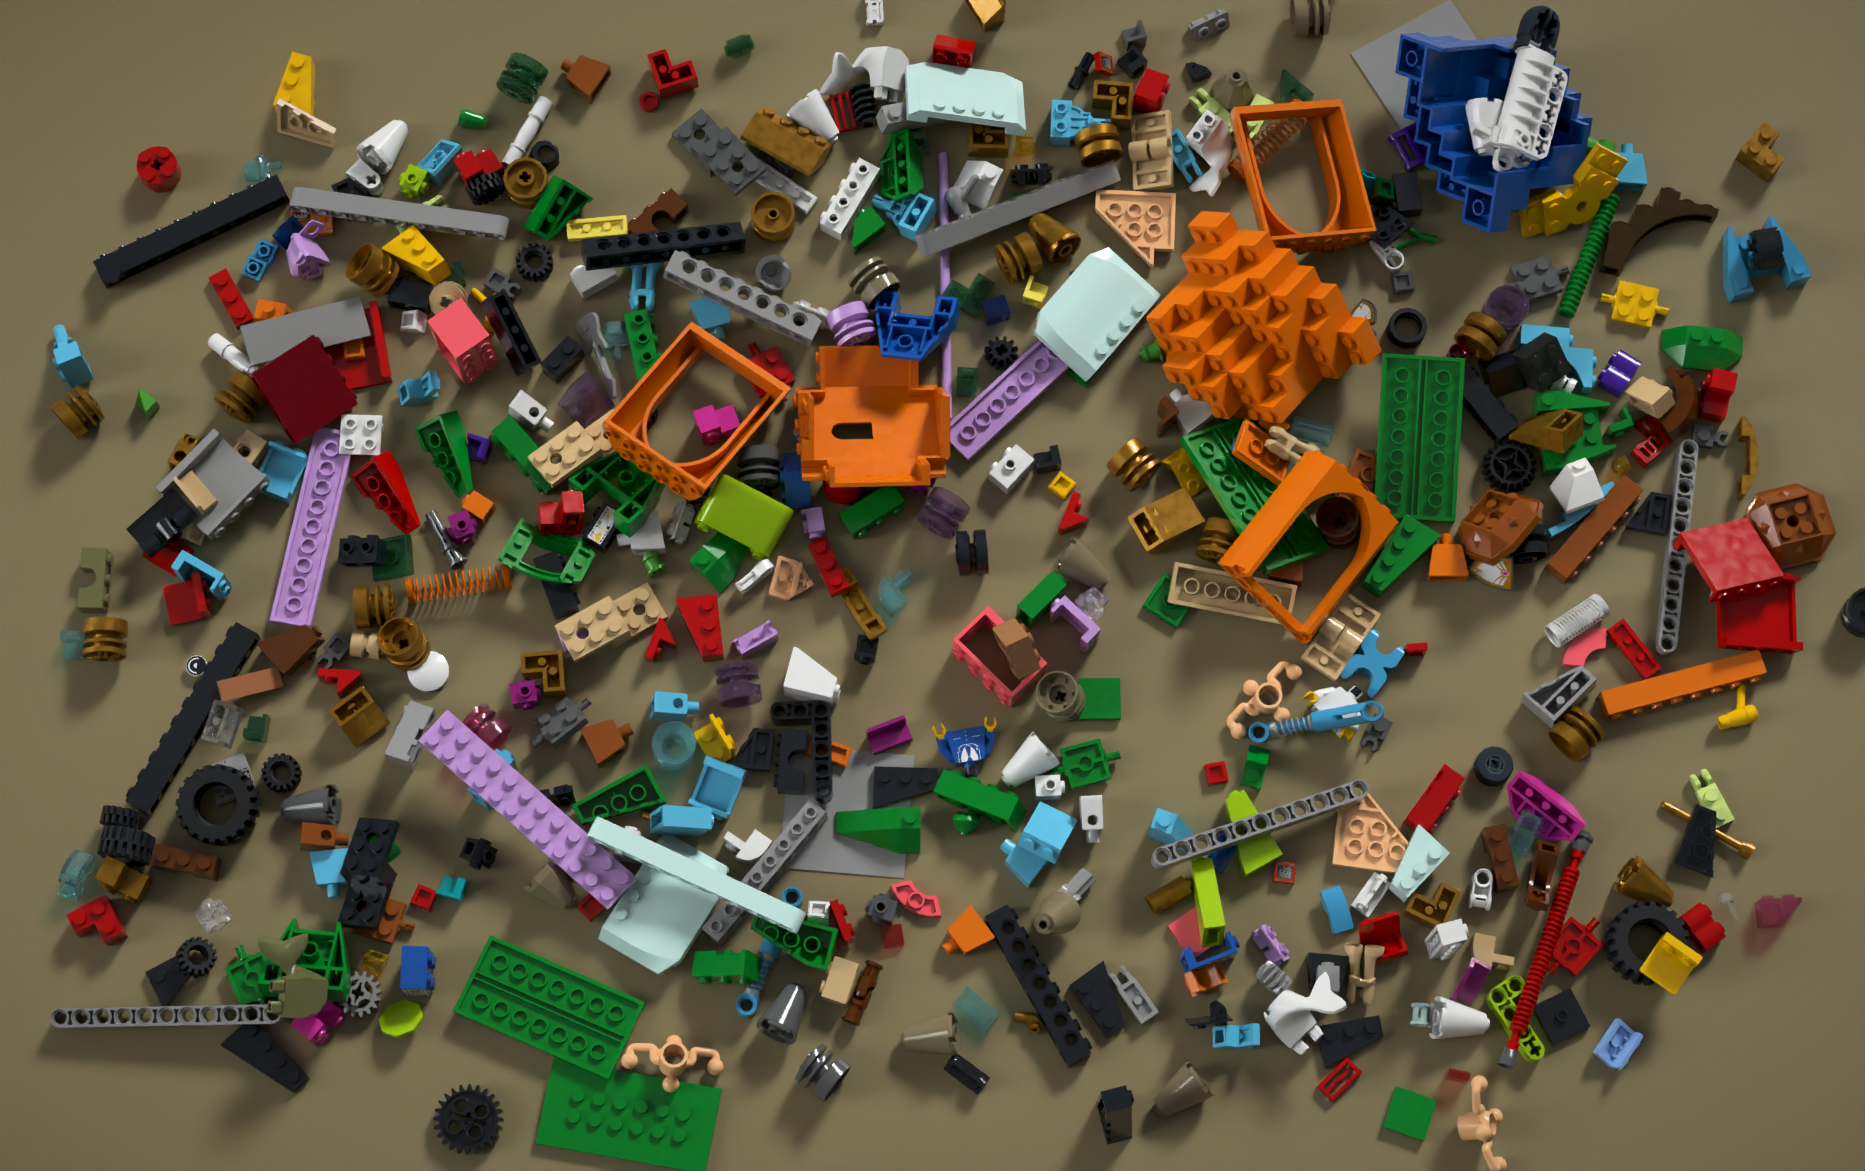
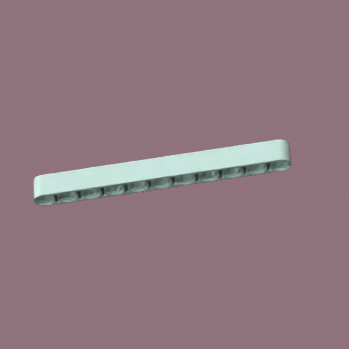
M596 817L587 834L588 838L790 932L798 933L806 916L804 911L603 818Z

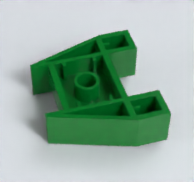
M1558 390L1536 392L1533 396L1534 416L1561 409L1583 413V435L1564 453H1556L1549 449L1543 450L1540 456L1542 477L1557 476L1567 464L1582 458H1586L1589 463H1593L1612 455L1616 449V444L1603 445L1599 414H1604L1608 411L1610 407L1609 402Z
M616 451L583 466L568 479L569 490L582 491L584 505L600 490H603L622 504L614 512L615 528L629 538L645 525L666 486L664 483L656 481L648 472L641 471L630 460L623 459Z
M293 918L279 940L285 941L297 935L308 934V945L296 961V964L328 980L327 1001L347 1003L352 983L346 936L341 922H337L335 932L300 929L296 918ZM266 959L263 964L258 984L264 996L279 997V993L269 992L270 980L280 979V977L286 976V974L269 959Z

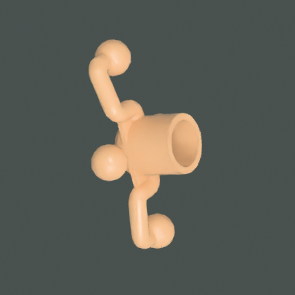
M1280 661L1268 673L1266 683L1259 686L1254 680L1244 682V693L1253 697L1248 703L1239 704L1226 720L1233 738L1243 739L1247 734V729L1243 724L1235 723L1244 711L1251 716H1258L1260 713L1265 715L1274 713L1276 722L1279 723L1280 720L1284 722L1285 719L1289 721L1290 712L1288 709L1279 708L1283 694L1281 684L1275 678L1285 669L1286 676L1289 679L1298 680L1302 675L1300 666L1290 664L1287 661ZM1265 693L1270 694L1274 697L1275 704L1265 705L1261 702L1259 696Z
M677 1035L669 1036L661 1049H658L656 1045L651 1043L630 1044L626 1049V1053L621 1058V1063L625 1068L633 1069L638 1063V1058L634 1052H650L649 1058L651 1063L659 1066L661 1072L667 1076L663 1080L662 1085L664 1090L669 1093L675 1092L679 1088L680 1084L676 1076L682 1074L685 1068L694 1066L697 1055L712 1057L707 1063V1070L710 1074L719 1075L724 1069L718 1051L702 1047H693L690 1051H687L686 1047L682 1044L681 1038ZM673 1055L677 1056L681 1063L673 1065L666 1062L665 1059Z
M1478 1075L1471 1080L1473 1112L1460 1113L1458 1115V1133L1462 1141H1483L1482 1152L1491 1171H1505L1507 1168L1505 1159L1499 1156L1493 1157L1491 1152L1493 1145L1492 1137L1496 1134V1125L1502 1122L1503 1114L1497 1108L1487 1111L1484 1105L1481 1104L1480 1093L1487 1089L1488 1081L1485 1077Z

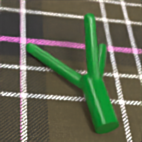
M1410 227L1407 231L1416 235V238L1392 248L1396 247L1398 250L1418 241L1436 244L1437 236L1420 233Z

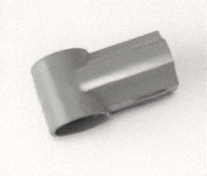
M1082 868L1068 884L1065 883L1057 892L1068 893L1078 903L1082 898L1081 896L1096 879L1091 873Z

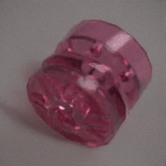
M482 703L470 712L462 723L495 751L508 738L512 731V726L502 717L495 719L496 712L490 710L486 703Z

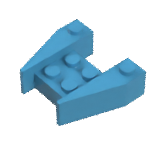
M1773 216L1768 217L1764 223V228L1777 227V230L1780 231L1784 252L1780 254V258H1784V266L1760 271L1752 270V252H1748L1746 244L1749 235L1735 238L1731 226L1723 234V288L1729 304L1749 299L1754 291L1750 281L1752 278L1780 271L1786 289L1805 285L1810 279L1811 274L1804 256Z

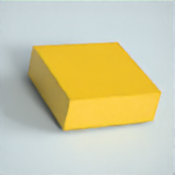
M1060 471L1050 483L1048 489L1065 500L1076 486V482Z

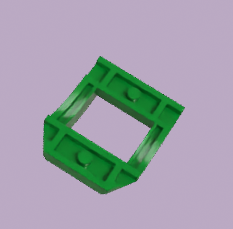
M521 517L497 560L535 579L553 583L580 584L596 555L593 549L590 548L589 550L584 543L585 539L582 537L580 540L557 534L539 535V527L537 525L533 527L524 522L525 518ZM530 543L551 552L556 550L558 554L571 556L562 573H553L535 568L522 562L521 559Z

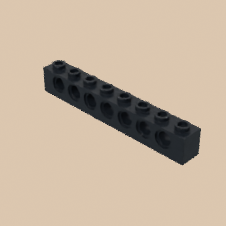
M730 222L582 239L581 255L586 271L669 262L675 250L686 252L693 259L744 253L746 238L741 222Z
M1005 905L985 916L984 920L995 936L996 942L1069 1068L1091 1055V1043L1087 1037L1083 1039L1079 1032L1082 1028L1077 1019L1073 1020L1069 1014L1071 1009L1067 1001L1061 1000L1058 995L1061 993L1055 981H1050L1048 977L1050 972L1045 963L1041 964L1038 960L1039 952L1034 944L1032 946L1027 940L1029 935L1024 926L1020 927L1016 920L1019 918L1014 908L1010 909L1008 905ZM1011 925L1014 932L1012 934H1005L1002 931V927ZM1020 943L1024 946V951L1017 953L1013 950L1012 946ZM1025 962H1032L1035 968L1032 971H1026L1023 968V964ZM1036 980H1042L1045 983V988L1038 990L1034 987L1033 983ZM1048 998L1053 999L1056 1006L1054 1008H1047L1044 1005V1001ZM1057 1017H1063L1066 1020V1025L1058 1027L1054 1020ZM1067 1036H1074L1077 1043L1069 1046L1066 1044L1065 1038Z

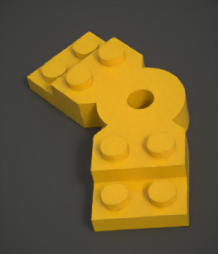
M1596 143L1574 173L1573 182L1575 185L1569 187L1563 194L1553 189L1528 199L1527 209L1519 210L1522 236L1528 238L1542 232L1548 236L1565 230L1570 223L1582 224L1589 221L1597 213L1600 207V200L1608 198L1620 182L1616 177L1628 160Z

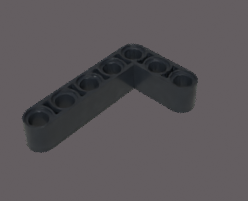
M823 700L775 702L770 707L771 720L775 725H812L814 797L820 804L829 803L833 798L830 705ZM821 709L827 711L826 714L822 716L816 714V712ZM799 710L806 712L803 716H797L795 713ZM777 711L785 712L782 717L775 716ZM825 729L827 733L821 736L817 734V731ZM820 749L828 751L825 755L817 754ZM820 769L828 770L825 775H819L817 772ZM821 789L829 791L823 796L818 794V791Z

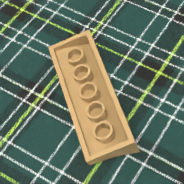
M1174 562L1167 603L1282 625L1226 571ZM1253 577L1292 615L1297 585Z

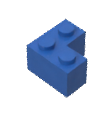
M797 452L783 453V461H780V482L785 483V488L781 489L782 501H786V506L789 508L811 507L810 481H802L800 455H797Z

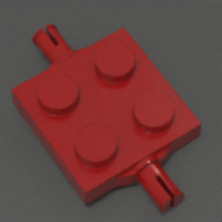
M756 342L748 345L753 353V356L749 358L750 361L786 385L795 383V378L777 346L766 351H760ZM749 381L759 399L767 394L766 391ZM785 396V398L780 402V404H782L783 401H784V403H785V402L788 400V399L786 398V396Z
M1572 916L1564 923L1553 950L1552 958L1554 962L1547 969L1549 972L1555 967L1550 972L1551 975H1554L1562 967L1575 977L1603 946L1592 932L1600 924L1598 920L1595 922V917L1586 926L1580 924Z

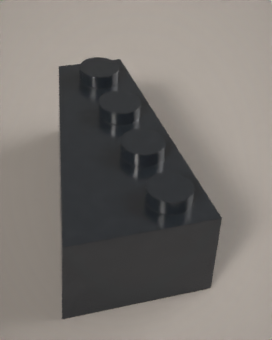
M1126 1085L1101 1091L1096 1102L1107 1145L1132 1138V1105L1134 1098L1132 1091H1127Z

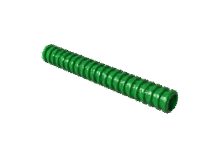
M1613 193L1608 198L1600 201V207L1585 239L1586 242H1584V247L1581 250L1582 253L1579 255L1571 275V280H1569V285L1566 288L1567 291H1565L1558 308V313L1566 318L1575 317V312L1580 304L1579 301L1582 299L1588 279L1593 271L1592 268H1594V263H1596L1599 256L1598 252L1601 251L1603 241L1610 228L1609 225H1611V220L1614 217L1613 214H1615L1620 202V198Z

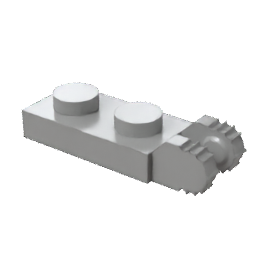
M1122 965L1119 967L1120 972L1128 982L1122 985L1114 973H1110L1109 978L1140 1025L1157 1015L1159 1011L1136 978H1133L1127 968Z

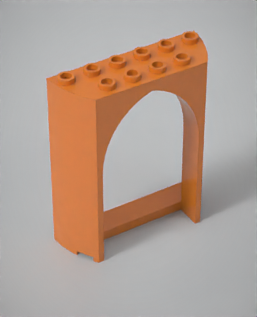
M1342 99L1233 107L1230 113L1231 125L1258 231H1268L1276 248L1291 249L1297 255L1310 251L1321 253L1326 250H1333L1336 252L1370 239V236L1377 230ZM1311 117L1309 123L1329 198L1328 217L1321 232L1304 234L1287 225L1272 209L1262 186L1247 121Z
M690 322L604 421V432L613 449L623 459L630 460L641 471L648 472L656 481L670 487L675 494H680L688 500H695L701 497L785 398L791 387L695 323ZM704 351L767 392L730 438L717 451L703 459L688 463H673L650 448L646 427L651 415L701 358Z
M1318 450L1315 452L1306 451L1218 564L1299 642L1306 644L1313 638L1398 528L1399 522L1390 514L1391 510L1388 507L1381 505L1376 500L1375 494L1367 491L1363 487V483L1349 473V469L1345 465L1338 463ZM1327 494H1346L1357 505L1359 511L1361 532L1358 548L1347 569L1302 625L1251 575L1299 514L1310 503Z

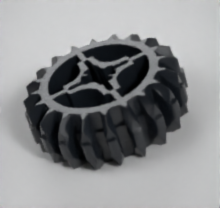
M1504 440L1501 442V445L1495 443L1493 448L1487 450L1488 454H1484V461L1481 463V467L1485 468L1482 470V475H1488L1485 478V482H1492L1490 488L1497 486V491L1499 492L1501 489H1504V493H1509L1510 490L1517 493V490L1523 492L1525 486L1529 487L1531 485L1530 481L1535 479L1534 473H1536L1537 468L1534 467L1536 460L1531 459L1533 453H1526L1528 446L1522 449L1520 448V442L1515 446L1513 440H1510L1508 445ZM1502 454H1511L1509 458L1497 457ZM1517 458H1519L1523 463L1524 469L1523 466L1518 464ZM1512 461L1511 470L1506 474L1507 465ZM1494 466L1501 472V477L1495 472ZM1512 476H1513V477H1516V478H1517L1518 476L1521 477L1520 479L1515 480V481H1508V480H1507L1509 477H1512Z

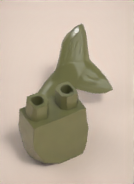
M308 934L297 935L285 941L267 936L258 937L257 942L261 953L278 965L286 974V976L280 977V979L270 980L269 992L279 993L278 1001H268L267 1012L294 1019L318 1015L326 1004L329 982L325 977L296 964V961L308 945Z

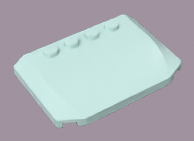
M931 62L906 66L907 120L927 123L928 117L1003 127L1005 128V134L1025 135L1023 83L1002 72Z
M1108 247L1089 254L1037 314V323L1033 334L1086 382L1147 313L1161 294Z
M663 835L657 841V844L725 875L729 874L727 866L673 835ZM642 864L635 875L637 879L620 898L602 926L598 939L650 971L662 976L663 972L673 966L676 967L682 962L721 899Z

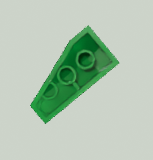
M458 411L440 414L415 427L414 429L422 448L433 457V464L436 467H440L443 471L444 479L455 495L460 497L472 491L473 484L465 429Z
M886 808L836 812V833L873 844L879 848L891 850L898 854H920L921 808Z

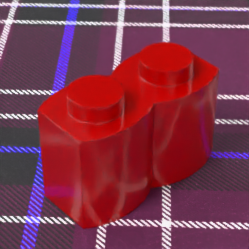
M1698 903L1677 919L1684 921V931L1688 930L1694 945L1701 953H1704L1726 936L1724 934V927L1719 922H1715L1711 917L1712 912L1709 907Z

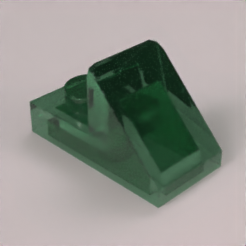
M1285 69L1281 72V103H1284L1291 95H1293L1294 99H1299L1303 102L1313 100L1314 93Z

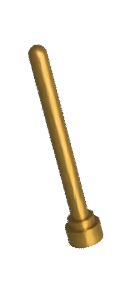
M1666 801L1661 803L1662 809L1688 823L1690 814ZM1716 829L1715 838L1737 849L1741 857L1749 859L1756 846L1749 841L1747 843L1745 841L1740 842Z

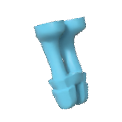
M664 262L646 264L645 289L641 288L644 264L629 266L632 270L631 292H629L631 311H638L639 297H646L645 307L648 312H652L656 302L654 300L656 297V274L663 267Z

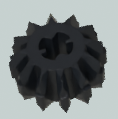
M996 336L995 342L989 340V346H986L984 349L987 353L984 356L985 360H989V366L995 364L996 370L1003 366V369L1006 371L1007 364L1011 366L1014 360L1018 359L1016 354L1018 347L1013 346V340L1007 342L1006 336L1003 337V340Z

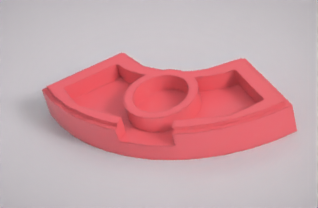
M1606 628L1591 629L1577 636L1568 646L1563 657L1562 666L1579 667L1582 665L1584 667L1585 660L1589 654L1597 650H1604L1606 648Z
M912 880L891 885L897 901L909 912L925 918L942 917L937 895L928 896L919 892L914 887Z

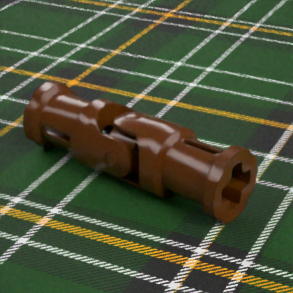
M870 960L865 961L866 967L864 972L857 980L858 985L850 997L849 1008L846 1015L842 1017V1020L855 1026L860 1025V1017L863 1010H866L872 996V991L876 987L877 983L875 981L880 970H883L882 965ZM858 996V997H860V999H862L863 1001L857 1000L855 997Z

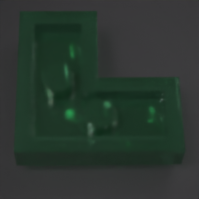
M980 273L975 276L969 288L951 279L941 296L958 298L959 309L976 318L996 283Z

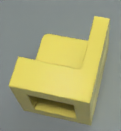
M1030 275L1023 294L1022 303L1041 309L1048 286L1034 282V276Z

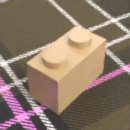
M1643 376L1625 391L1631 406L1657 419L1676 404L1672 396L1673 392L1669 387L1662 386L1655 380H1649Z
M835 956L834 960L830 963L828 971H826V973H829L827 980L822 981L819 993H822V1000L846 1007L859 970V963Z

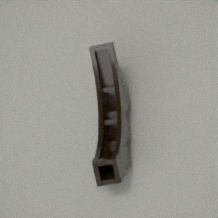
M1661 187L1657 195L1655 208L1647 204H1637L1633 211L1630 225L1623 221L1612 222L1608 230L1599 272L1619 277L1630 251L1645 236L1661 227L1678 222L1700 221L1713 223L1719 209L1714 208L1710 204H1697L1689 199L1681 200V192L1671 187Z

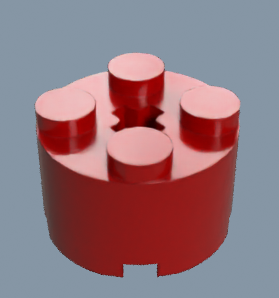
M151 147L138 155L137 172L147 188L157 193H164L172 190L178 180L180 181L181 167L174 154L167 147Z

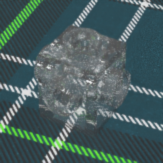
M1093 587L1081 593L1075 603L1093 621L1095 619L1099 620L1105 613L1104 607L1109 599Z
M208 898L200 903L201 906L194 912L206 934L222 930L233 919L222 898L214 900Z

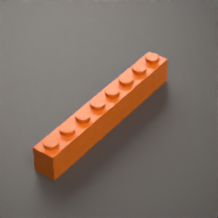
M1758 649L1604 690L1597 697L1604 718H1611L1614 721L1623 718L1624 714L1631 713L1632 715H1637L1644 712L1643 709L1650 707L1651 710L1662 708L1665 703L1671 702V705L1683 702L1684 698L1697 699L1706 692L1716 694L1723 691L1722 688L1730 686V689L1742 686L1744 682L1749 681L1750 684L1757 683L1762 680L1767 671Z

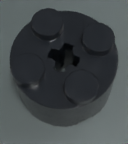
M1777 227L1751 231L1746 244L1748 252H1752V270L1760 271L1784 266V258H1780L1781 252H1784L1780 231L1777 230Z

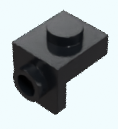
M858 634L854 658L859 664L870 665V663H875L879 637L870 641L866 635Z

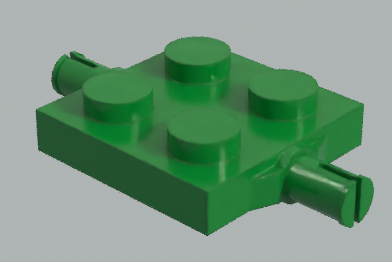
M1100 738L1068 746L1059 750L1062 766L1053 768L1050 772L1051 775L1064 774L1068 779L1071 790L1111 780L1109 762L1121 759L1120 752L1116 751L1107 754L1102 747Z
M243 944L235 947L234 949L239 960L225 968V971L240 1005H250L258 1002L260 1005L268 1004L267 998L269 996L263 995L258 984L263 964L267 958L261 952L247 955Z

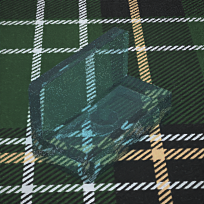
M1294 415L1289 434L1297 439L1328 447L1334 426Z
M968 986L964 988V992L953 1003V1007L984 1033L999 1017V1012Z

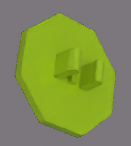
M402 1000L388 1005L379 1018L383 1034L399 1038L414 1032L424 1017L418 1003Z

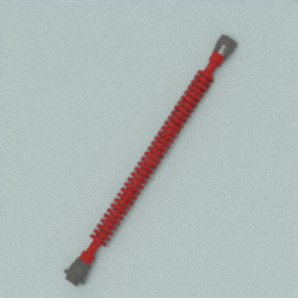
M1581 830L1573 840L1570 865L1563 869L1562 877L1560 878L1547 921L1545 922L1531 963L1532 965L1526 978L1527 980L1521 993L1522 995L1518 1001L1515 1015L1509 1028L1512 1031L1511 1038L1507 1041L1497 1063L1498 1066L1504 1069L1514 1070L1520 1046L1518 1044L1520 1036L1525 1035L1527 1032L1526 1030L1537 1003L1538 995L1540 994L1543 980L1554 952L1553 950L1559 938L1558 935H1560V930L1562 929L1574 893L1573 891L1580 876V871L1577 870L1579 862H1582L1590 844L1594 841L1591 834L1587 831Z

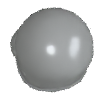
M773 254L765 256L756 266V278L767 290L780 291L790 283L791 270L782 257Z

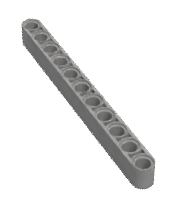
M1115 160L1096 165L915 236L921 256L931 255L1116 183L1121 178Z
M304 187L293 188L289 206L291 210L300 213L406 228L414 225L416 229L499 241L506 239L509 219L501 215Z
M1691 439L1681 443L1675 457L1654 646L1656 654L1660 657L1670 656L1678 643L1687 551H1675L1672 545L1680 534L1674 525L1681 526L1683 532L1690 530L1699 450L1697 443ZM1683 448H1688L1691 454H1686ZM1681 467L1687 468L1689 474L1683 473ZM1679 486L1685 487L1687 493L1681 492ZM1677 506H1682L1685 512L1678 511ZM1670 564H1676L1679 571L1671 569ZM1668 583L1674 584L1677 590H1671L1668 587ZM1666 603H1671L1675 610H1669L1666 607ZM1664 622L1670 623L1672 630L1666 629ZM1661 643H1668L1670 650L1664 649Z
M1355 780L1161 846L1154 851L1151 857V864L1155 869L1164 870L1360 803L1368 794L1369 787L1363 780ZM1353 788H1360L1363 794L1360 796L1356 795L1353 792ZM1333 795H1341L1343 802H1337ZM1314 801L1322 802L1324 808H1316ZM1299 807L1303 809L1304 815H1297L1294 808ZM1281 814L1285 821L1278 822L1275 819V815ZM1262 821L1265 824V828H1257L1255 822ZM1235 828H1243L1245 835H1238ZM1222 834L1226 841L1222 843L1217 841L1216 835ZM1203 841L1206 844V848L1199 849L1196 846V842ZM1184 848L1186 855H1178L1176 849ZM1156 855H1164L1167 861L1165 863L1159 862L1156 859Z
M268 1004L58 1008L52 1011L50 1022L58 1028L278 1024L283 1022L285 1017L278 1016L276 1020H273L270 1013L267 1012ZM253 1008L258 1013L255 1020H251L249 1017V1012ZM210 1009L215 1012V1018L212 1021H209L207 1018V1012ZM231 1009H234L236 1012V1018L233 1021L228 1018V1012ZM147 1010L151 1013L149 1022L143 1019V1015ZM168 1010L172 1013V1019L169 1022L164 1017ZM188 1010H191L194 1014L190 1022L185 1016ZM104 1011L109 1016L106 1023L101 1020V1015ZM125 1011L130 1014V1019L126 1023L122 1020V1014ZM62 1012L66 1015V1021L63 1024L59 1021V1015ZM82 1012H85L88 1017L84 1024L80 1021Z

